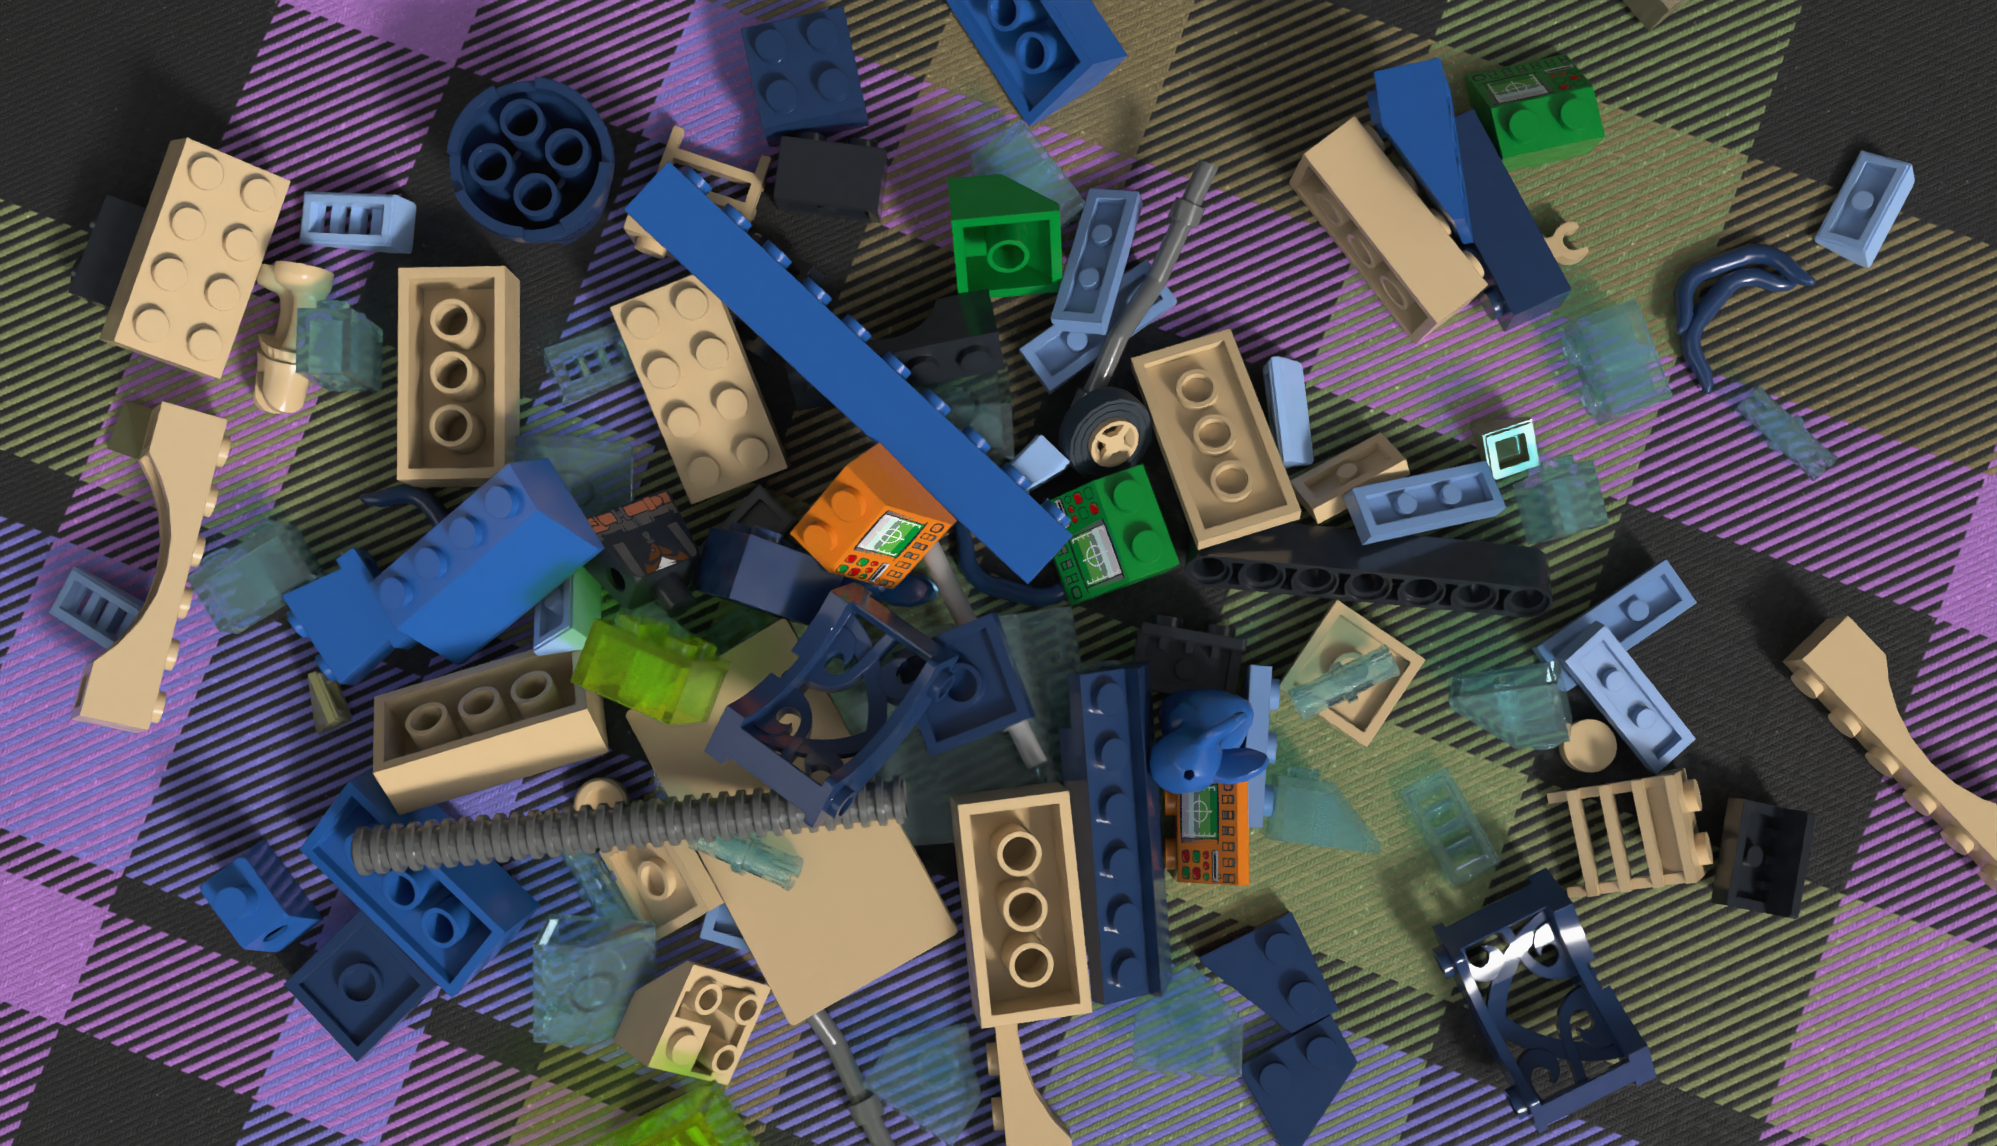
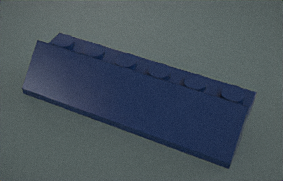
M1143 660L1100 666L1098 670L1067 674L1071 725L1059 727L1063 786L1069 790L1085 946L1088 947L1091 999L1093 1002L1102 1005L1147 994L1162 998L1172 980L1159 785L1150 776L1147 763L1150 751L1155 745L1150 661Z

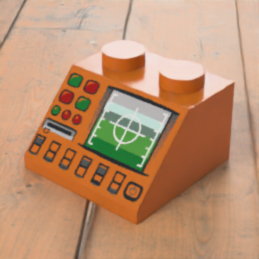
M879 442L844 467L790 534L828 572L894 589L957 520Z
M1248 781L1231 785L1214 782L1203 791L1186 794H1175L1163 789L1164 816H1173V837H1164L1163 842L1164 869H1173V879L1177 882L1249 885Z

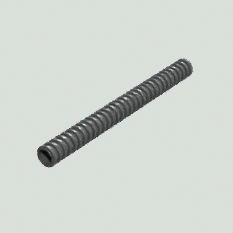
M900 774L893 775L892 781H885L883 776H877L874 782L867 783L857 793L854 803L841 819L836 821L830 817L814 829L803 822L807 815L773 789H770L768 793H764L763 788H754L753 794L748 795L745 789L737 790L735 796H730L728 791H721L717 798H713L711 793H702L700 799H696L693 794L685 795L683 801H679L676 796L667 797L665 803H662L659 798H651L648 804H644L642 799L633 800L631 806H627L625 801L615 802L613 808H610L608 803H599L596 809H593L590 804L581 805L579 811H576L573 806H567L563 808L562 813H559L556 808H547L544 814L539 809L529 810L527 816L522 811L512 812L510 818L505 813H496L493 819H490L487 814L478 815L475 821L470 816L460 817L458 823L454 818H444L441 824L436 819L426 820L424 825L419 821H412L406 827L403 823H393L389 829L385 824L375 825L372 830L368 826L357 827L352 837L351 858L357 872L361 876H368L374 870L378 874L389 873L391 868L396 873L405 872L408 866L412 871L423 870L425 864L429 869H438L442 863L447 868L456 867L459 861L464 866L474 865L476 859L481 864H490L493 858H496L499 863L508 862L511 856L516 861H523L528 854L533 859H541L545 853L550 858L560 857L562 851H565L567 856H575L580 849H582L584 854H593L596 848H599L602 853L612 851L613 846H617L619 851L629 850L632 844L638 850L645 849L647 843H652L654 848L663 847L665 841H669L671 846H678L684 839L690 845L697 844L699 838H704L706 843L715 842L716 836H721L723 841H730L733 835L736 834L742 840L749 839L750 833H756L758 838L766 837L768 831H773L775 836H782L785 830L791 829L794 835L800 834L802 828H808L810 833L818 832L819 826H826L827 831H834L836 826L843 824L845 829H852L854 823H861L862 828H867L871 826V821H878L879 826L888 825V820L895 819L897 824H904L906 818H908L907 791L905 780L902 779Z

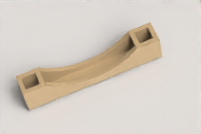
M164 401L151 411L138 461L151 486L159 518L160 548L156 574L146 601L129 628L105 652L84 666L71 720L134 733L147 731L151 722L158 723L160 721L166 702V692L159 691L164 670L171 671L173 669L180 645L178 639L172 638L177 618L184 619L186 617L192 600L193 589L185 587L190 567L197 568L199 566L205 548L206 538L198 536L203 516L210 517L212 515L218 497V487L211 485L215 467L222 468L230 450L231 438L224 436L227 424L226 419Z
M1849 616L1826 619L1782 661L1794 673L1791 676L1792 682L1805 695L1813 699L1818 698L1831 712L1828 715L1830 722L1844 735L1850 738L1855 737L1868 750L1865 757L1869 763L1883 775L1895 778L1906 790L1903 792L1904 799L1919 813L1925 816L1930 815L1943 828L1940 832L1943 840L1962 855L1968 854L1981 868L1978 871V875L1982 881L1997 892V804L1984 800L1955 784L1930 762L1910 736L1898 713L1889 684L1886 654Z
M1018 1023L996 1026L997 1042L986 1043L989 1076L1000 1075L1002 1097L991 1098L994 1131L1005 1130L1006 1146H1072L1070 1129L1054 1114L1034 1085L1022 1054Z

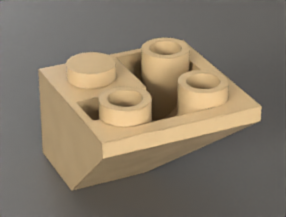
M687 960L634 992L613 1041L647 1067L728 1085L771 989L766 982Z

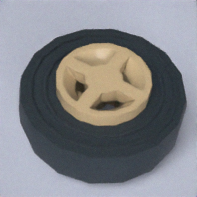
M1115 387L1096 389L1079 398L1066 412L1059 428V446L1063 455L1069 460V465L1085 478L1097 480L1134 467L1144 456L1150 444L1153 424L1146 407L1130 392Z

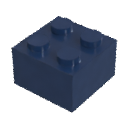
M844 7L741 28L761 125L769 147L780 145L782 136L796 137L797 132H814L824 136L869 126Z
M732 522L730 530L710 528L690 588L779 619H788L790 622L809 626L829 592L841 586L844 576L828 572L800 543L798 545L782 540L783 535L754 525L748 527Z

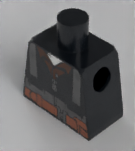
M667 489L586 518L605 548L583 567L623 608L633 610L656 600L669 618L679 617L692 608L696 599L687 587L691 584L700 560V554Z

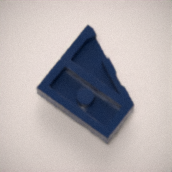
M1290 911L1198 955L1204 966L1290 1033L1339 1010Z
M1330 1014L1286 1035L1238 1062L1236 1066L1280 1146H1303L1358 1062Z

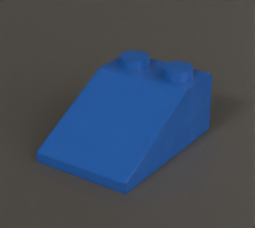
M1441 58L1375 71L1376 90L1367 92L1371 120L1373 124H1376L1379 136L1381 138L1388 137L1394 153L1438 212L1446 219L1462 244L1473 243L1451 89Z

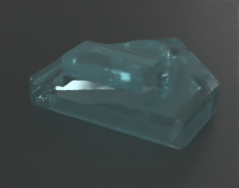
M1192 963L1170 982L1162 998L1154 996L1135 1013L1132 1070L1157 1071V1074L1196 1077L1242 1076L1243 1020L1229 1004L1227 1005Z
M967 1023L892 1038L861 1084L862 1087L882 1100L881 1102L949 1146H953L982 1100L970 1048L971 1043Z

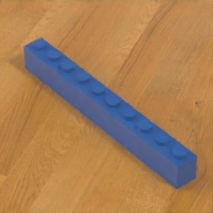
M668 161L625 207L626 213L875 444L880 442L949 513L1026 584H1029L1073 536L1065 529L1071 520L1049 499L1040 506L1026 493L1025 490L1031 483L1009 462L1002 468H999L986 456L985 453L991 446L973 428L967 425L960 431L945 418L951 409L933 391L927 388L922 394L918 393L906 381L911 374L910 370L893 354L887 351L882 357L877 355L866 344L872 336L852 316L847 314L842 320L837 318L826 307L832 300L831 297L812 279L807 277L802 284L786 270L792 263L791 260L772 242L767 240L762 247L746 233L752 226L751 223L731 204L727 203L722 210L706 196L712 190V187L689 166L681 173Z

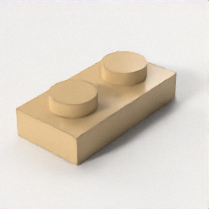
M1380 432L1294 478L1290 483L1297 500L1319 524L1347 509L1343 497L1352 488L1404 478L1410 475L1406 459Z

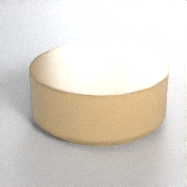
M1593 719L1572 722L1563 730L1559 739V751L1562 759L1569 767L1580 772H1598L1605 769L1613 761L1617 750L1616 738L1611 729L1606 724Z
M607 777L594 778L585 782L579 788L574 799V808L576 811H579L581 805L590 804L593 809H596L599 803H608L610 808H613L615 802L625 801L627 806H630V797L626 788L617 780Z

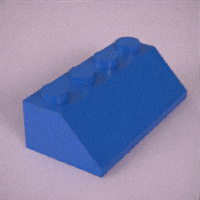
M946 0L1028 126L1037 124L1094 88L1128 56L1091 0Z
M548 458L512 462L504 466L370 582L369 586L397 630L453 663L460 665L468 661L605 547Z
M372 767L347 783L299 850L453 998L516 936L539 908L540 904L494 860L490 864H481L476 859L474 865L464 866L459 861L456 867L447 868L442 863L438 869H429L425 864L423 870L412 871L408 866L405 872L399 873L393 871L392 868L386 874H378L374 870L371 875L361 876L355 869L351 858V841L357 827L368 826L372 830L375 825L385 824L389 829L393 823H403L406 827L412 821H419L424 825L426 820L436 819L441 824L444 818H450L436 804L399 815L374 776Z

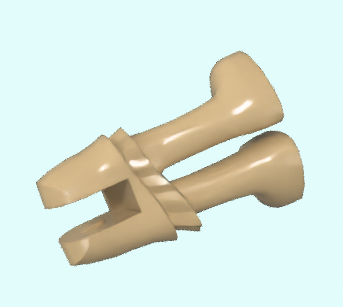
M276 261L275 265L261 264L256 278L257 283L277 293L280 298V315L275 335L258 334L261 350H257V372L253 398L255 405L261 411L284 414L296 412L303 407L309 380L316 371L315 368H312L316 358L309 354L308 344L315 331L326 298L331 292L334 280L332 272L319 267L288 261Z

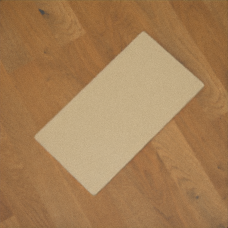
M780 619L626 713V718L668 797L676 796L679 801H683L685 795L693 794L696 799H700L702 793H711L713 798H717L721 791H728L730 796H735L736 791L745 789L748 795L753 794L754 788H763L764 793L770 792L771 788L732 759L720 764L705 753L704 750L728 704L747 694L771 672L781 678L785 670H788L799 658L791 651L799 641V637L788 619ZM809 688L804 696L809 702L813 718V729L810 739H837L853 736L831 695L827 692ZM786 714L779 722L783 724L792 723L793 731L790 735L794 736L799 728L801 719L794 714ZM797 757L792 764L805 773V758ZM846 758L841 760L844 762L845 765L852 758ZM816 771L812 774L811 778L823 785V782L830 774L825 771ZM875 776L868 783L874 782ZM895 819L888 820V825L879 826L878 821H871V826L867 828H862L861 823H854L852 829H845L843 824L836 826L834 831H827L826 826H819V831L815 833H810L808 828H802L800 834L793 835L791 829L785 830L782 836H775L773 831H768L767 836L763 838H758L756 833H750L749 839L741 840L739 835L736 834L733 835L730 841H723L721 836H716L715 842L706 843L704 838H699L698 843L694 844L790 1025L800 1023L958 932L955 921L901 824H897Z

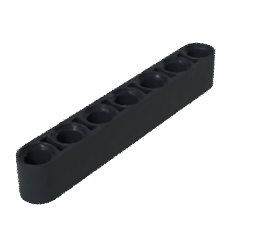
M1285 523L1197 550L1189 525L1186 528L1185 575L1197 585L1522 618L1541 615L1552 606L1548 558L1543 551L1533 547L1407 535L1362 545L1355 529Z

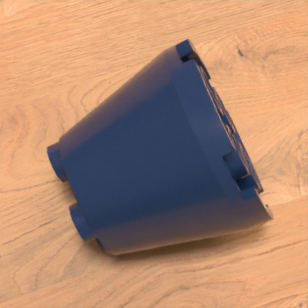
M535 77V81L514 82L497 89L494 85L477 95L460 113L452 128L447 145L450 177L456 198L478 224L499 237L521 243H558L568 245L590 231L599 221L605 210L615 168L612 140L607 127L594 107L581 94L565 84L546 78Z

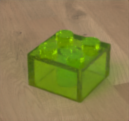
M618 613L616 620L594 619L570 682L667 725L704 723L709 720L731 662L716 656L715 653L718 647L708 641L690 635L683 639L667 634L670 628L669 625L645 615H639L637 619Z

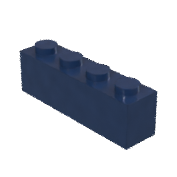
M1472 109L1456 116L1455 122L1474 242L1462 244L1452 229L1451 234L1462 252L1464 250L1469 251L1480 262L1484 270L1482 278L1488 284L1480 292L1482 307L1491 320L1497 319L1503 331L1506 332L1560 307L1572 289L1476 112Z

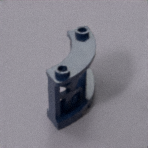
M857 582L829 592L817 615L791 650L799 658L788 670H785L781 678L771 672L747 694L728 704L704 750L705 753L720 764L732 759L806 813L807 815L803 822L812 829L830 817L837 821L847 813L854 803L857 793L897 750L931 702L935 701L937 703L941 701L949 692L956 679V675L951 670L959 658L957 653L951 649L946 650L871 598L873 593ZM860 616L886 633L875 646H873L867 632L859 622ZM899 643L926 661L918 677L908 684L901 683L897 679L898 674L908 667L907 658H895L888 662L883 669L880 664L886 655ZM834 658L844 661V671L852 665L854 659L857 662L848 671L839 675H832L826 670V667ZM863 679L868 699L866 731L844 738L810 739L813 729V718L809 702L804 696L807 690L812 688L821 692L836 693L852 688ZM887 703L898 706L887 720ZM786 714H794L801 719L799 728L794 736L790 735L793 731L792 723L783 724L779 722ZM797 757L805 758V773L792 764ZM846 758H852L845 765L844 762L841 760ZM825 771L830 776L821 785L811 778L814 772Z
M1547 868L1528 876L1529 886L1447 927L1442 922L1432 926L1439 946L1431 949L1433 957L1445 978L1448 979L1453 976L1483 1039L1510 1087L1504 1089L1503 1092L1511 1109L1519 1120L1528 1116L1538 1134L1549 1129L1548 1124L1632 1082L1638 1087L1656 1078L1647 1043L1628 1017L1611 986L1602 988L1596 977L1598 974L1595 968L1591 967L1589 963L1596 958L1583 932L1573 902ZM1532 916L1516 934L1509 928ZM1498 932L1507 944L1503 953L1494 946L1479 945L1485 950L1487 958L1481 966H1473L1465 954V948ZM1546 944L1553 945L1556 951L1555 960L1548 966L1539 964L1527 952L1530 946H1532L1536 954L1541 955V950ZM1519 963L1538 976L1549 979L1571 977L1576 987L1565 995L1557 1010L1556 1028L1559 1038L1533 1032L1506 1017L1508 991ZM1475 981H1490L1486 1004ZM1583 1009L1590 1015L1591 1025L1587 1029H1580L1575 1026L1576 1033L1581 1040H1574L1570 1026L1571 1015L1574 1011ZM1502 1037L1526 1048L1519 1055L1517 1061L1513 1058ZM1557 1058L1567 1060L1575 1084L1542 1100L1532 1084V1071L1538 1067L1545 1068L1549 1074V1082L1555 1084L1560 1076V1066ZM1619 1059V1062L1589 1077H1586L1581 1062Z

